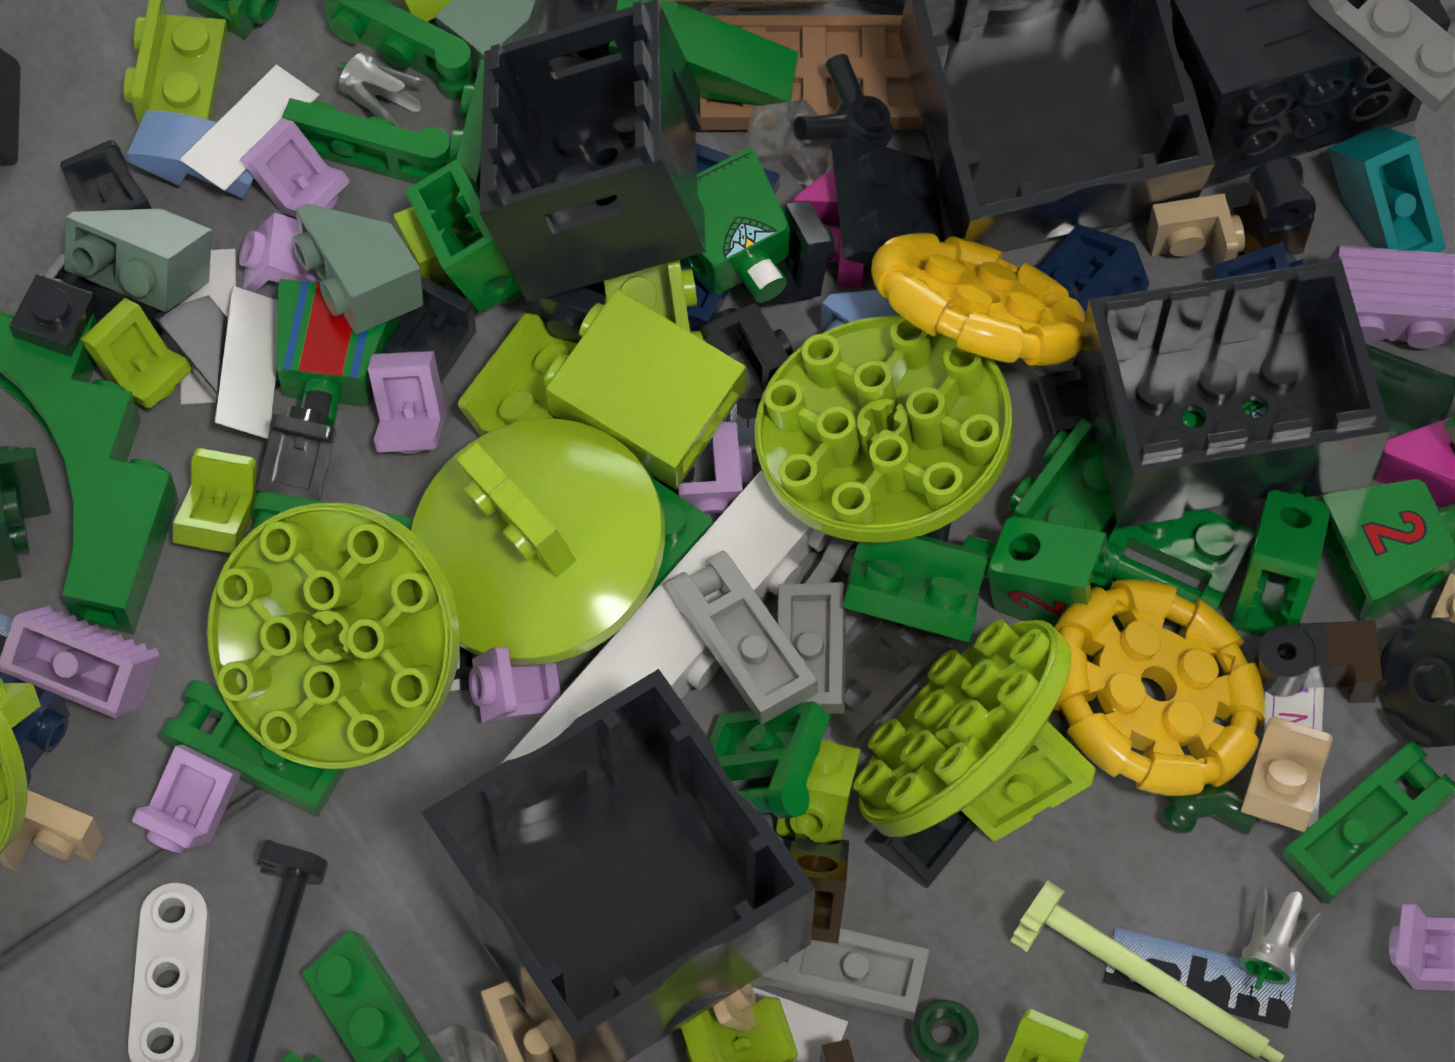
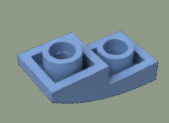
M146 110L124 160L178 186L181 185L187 173L216 186L180 159L217 122L185 114ZM246 169L225 191L243 199L254 177Z

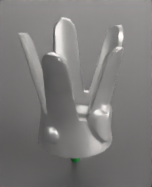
M365 51L356 54L348 63L344 61L340 63V66L344 68L339 79L340 91L352 96L356 102L368 108L376 117L389 120L399 127L398 123L375 98L376 95L388 99L411 112L423 110L422 102L406 91L404 83L399 79L419 85H424L426 80L384 67Z
M1262 886L1259 888L1252 938L1249 945L1242 950V957L1239 960L1240 966L1247 973L1258 978L1255 984L1257 990L1261 989L1264 981L1279 985L1289 983L1291 973L1296 971L1302 955L1301 949L1326 915L1321 912L1316 914L1309 924L1305 920L1297 921L1303 902L1302 895L1299 892H1292L1287 896L1271 927L1273 912L1267 904L1268 892Z

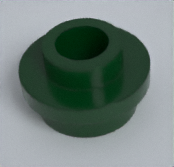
M936 1000L928 1003L918 1011L911 1027L913 1048L925 1062H965L974 1053L979 1039V1028L974 1015L964 1005L952 1000ZM940 1026L949 1027L956 1033L957 1040L950 1045L938 1044L932 1037V1031Z

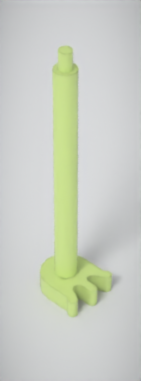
M1049 880L1040 890L1013 933L1010 942L1027 952L1044 925L1047 924L1258 1060L1262 1056L1269 1062H1281L1285 1056L1268 1045L1270 1039L1060 906L1058 903L1063 897L1065 890Z

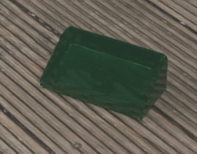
M1366 344L1390 430L1405 434L1446 419L1455 396L1454 376Z

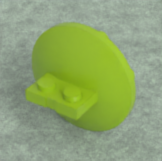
M876 316L859 319L829 329L822 334L811 336L778 368L769 381L758 406L755 420V444L762 473L769 488L786 510L797 519L820 532L841 539L872 543L893 542L925 535L946 526L972 509L988 493L999 478L1011 450L1014 418L1010 394L998 366L993 359L957 348V340L942 333L931 336L902 316Z
M548 418L516 422L484 434L456 453L433 478L418 505L411 531L434 555L450 584L459 617L460 646L477 656L484 654L492 648L506 646L509 650L511 665L523 666L549 664L575 657L598 646L619 631L633 617L650 593L658 576L665 547V520L661 501L651 478L641 462L624 444L608 433L587 424L565 419Z
M339 502L309 504L281 512L266 520L251 531L231 553L217 579L210 602L207 627L208 651L214 677L223 699L239 723L257 741L281 757L299 764L325 769H345L369 764L400 751L421 735L435 719L446 701L456 675L460 651L459 617L456 602L444 571L434 555L412 531L397 520L368 507Z
M1000 619L990 624L979 635L975 644L962 654L955 649L944 653L929 670L928 678L930 681L910 701L896 719L893 718L883 723L868 742V747L874 753L867 767L858 775L853 785L854 790L859 793V808L863 817L881 834L889 837H902L925 830L962 811L991 840L996 842L1032 821L1034 815L1049 806L1054 808L1091 786L1096 768L1048 722L1070 671L1072 653L1068 641L1050 623L1045 621L1030 620L1008 625L1004 620Z

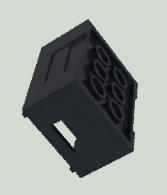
M659 0L645 3L638 1L633 3L632 7L503 46L496 44L491 46L490 50L484 51L479 213L527 303L706 252L705 214L698 198L696 130L701 129L700 89ZM611 41H615L619 53L555 72L548 61ZM610 157H616L614 161L607 164ZM617 197L614 202L607 205L609 198Z
M1170 0L1176 49L1180 60L1183 61L1184 69L1192 80L1215 165L1203 189L1251 174L1259 166L1278 158H1292L1342 142L1378 125L1393 128L1415 121L1422 101L1323 19L1311 7L1308 0ZM1347 0L1357 9L1365 3L1364 0ZM1409 0L1446 32L1448 31L1451 20L1440 0Z
M1342 259L1090 299L1088 302L1081 335L1082 350L1078 352L1076 359L1118 528L1178 519L1182 517L1184 511L1263 499L1272 490L1290 494L1305 492L1306 497L1369 486L1391 430ZM1248 401H1258L1265 406L1267 413L1262 417L1254 418L1245 413L1243 405ZM1186 411H1196L1203 416L1205 423L1200 427L1191 428L1182 422L1181 415Z

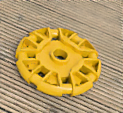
M913 233L890 239L878 248L873 257L871 274L878 292L889 300L890 306L907 321L931 336L942 333L957 340L956 347L1005 363H1013L1018 358H1021L1030 366L1063 363L1075 357L1082 350L1081 335L1086 313L1076 299L1069 298V292L1060 283L1036 267L1024 262L1020 268L1003 260V251L978 242L965 241L963 238L954 236L949 237L945 242H939V239L933 233Z
M1139 579L1117 580L1112 584L1110 590L1107 591L1101 587H1095L1091 589L1092 597L1088 605L1081 603L1069 605L1055 625V629L1068 641L1072 657L1067 681L1054 709L1057 711L1062 710L1070 725V728L1067 730L1068 735L1087 758L1112 777L1121 774L1136 781L1137 789L1165 796L1199 794L1203 790L1204 785L1210 783L1215 787H1219L1233 779L1243 770L1259 745V738L1256 736L1255 731L1265 723V693L1256 663H1248L1240 649L1244 640L1220 613L1200 598H1197L1195 603H1192L1176 595L1177 587L1161 582ZM1112 616H1118L1124 630L1118 631ZM1165 618L1181 625L1179 635L1162 628ZM1086 654L1094 657L1092 663L1087 661ZM1216 660L1218 661L1222 671L1225 674L1224 676L1218 678L1217 676L1219 673V668ZM1141 678H1149L1157 682L1165 693L1166 701H1157L1151 698L1146 693ZM1097 696L1106 715L1103 713L1093 714L1087 702L1094 700ZM1216 716L1229 722L1230 726L1223 727L1213 722ZM1187 745L1192 756L1185 755L1181 747ZM1131 747L1143 751L1144 755L1132 751Z

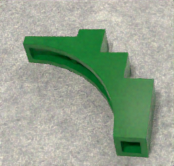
M0 311V388L30 412L56 446L67 470L73 499V550L62 596L70 616L75 615L77 621L87 620L88 625L98 624L102 628L134 635L179 501L171 472L145 459H132L127 463L141 422L133 394L121 385L108 380H94L90 383L96 362L81 340L73 355L69 357L14 338L9 326L14 315ZM94 314L82 337L97 324Z

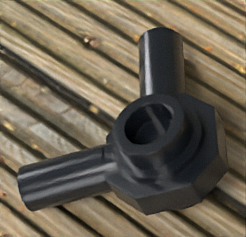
M838 54L826 61L825 66L840 103L833 114L796 117L793 124L795 137L800 141L837 139L839 141L846 136H851L886 147L894 133L887 106L876 97L863 95L846 54Z

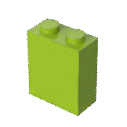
M616 289L605 306L597 303L588 312L579 330V335L582 338L571 354L561 353L547 371L544 385L547 387L548 411L560 419L587 424L608 433L624 444L651 475L677 490L679 484H681L746 390V366Z

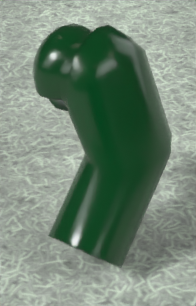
M1210 783L1204 785L1203 790L1199 794L1167 796L1166 799L1169 801V804L1162 812L1163 822L1168 827L1185 834L1193 830L1199 817L1214 816L1249 835L1258 817L1241 812L1245 796L1224 785L1215 787Z

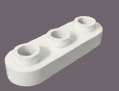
M168 883L156 888L146 897L141 907L128 1038V1053L132 1062H198L210 935V914L202 895L193 887L183 883ZM179 906L185 909L184 916L175 923H167L162 920L164 912L170 907ZM174 970L180 974L178 981L171 987L162 988L156 985L158 976L164 971ZM168 1035L174 1038L173 1046L167 1052L157 1054L150 1050L152 1042L157 1037Z

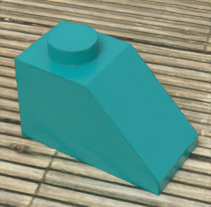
M1378 125L1328 149L1343 204L1373 248L1435 253L1446 249L1416 137Z

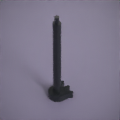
M265 840L257 866L261 867V873L284 878L229 1062H254L306 885L322 884L328 867L327 860L314 853L279 844L271 840Z

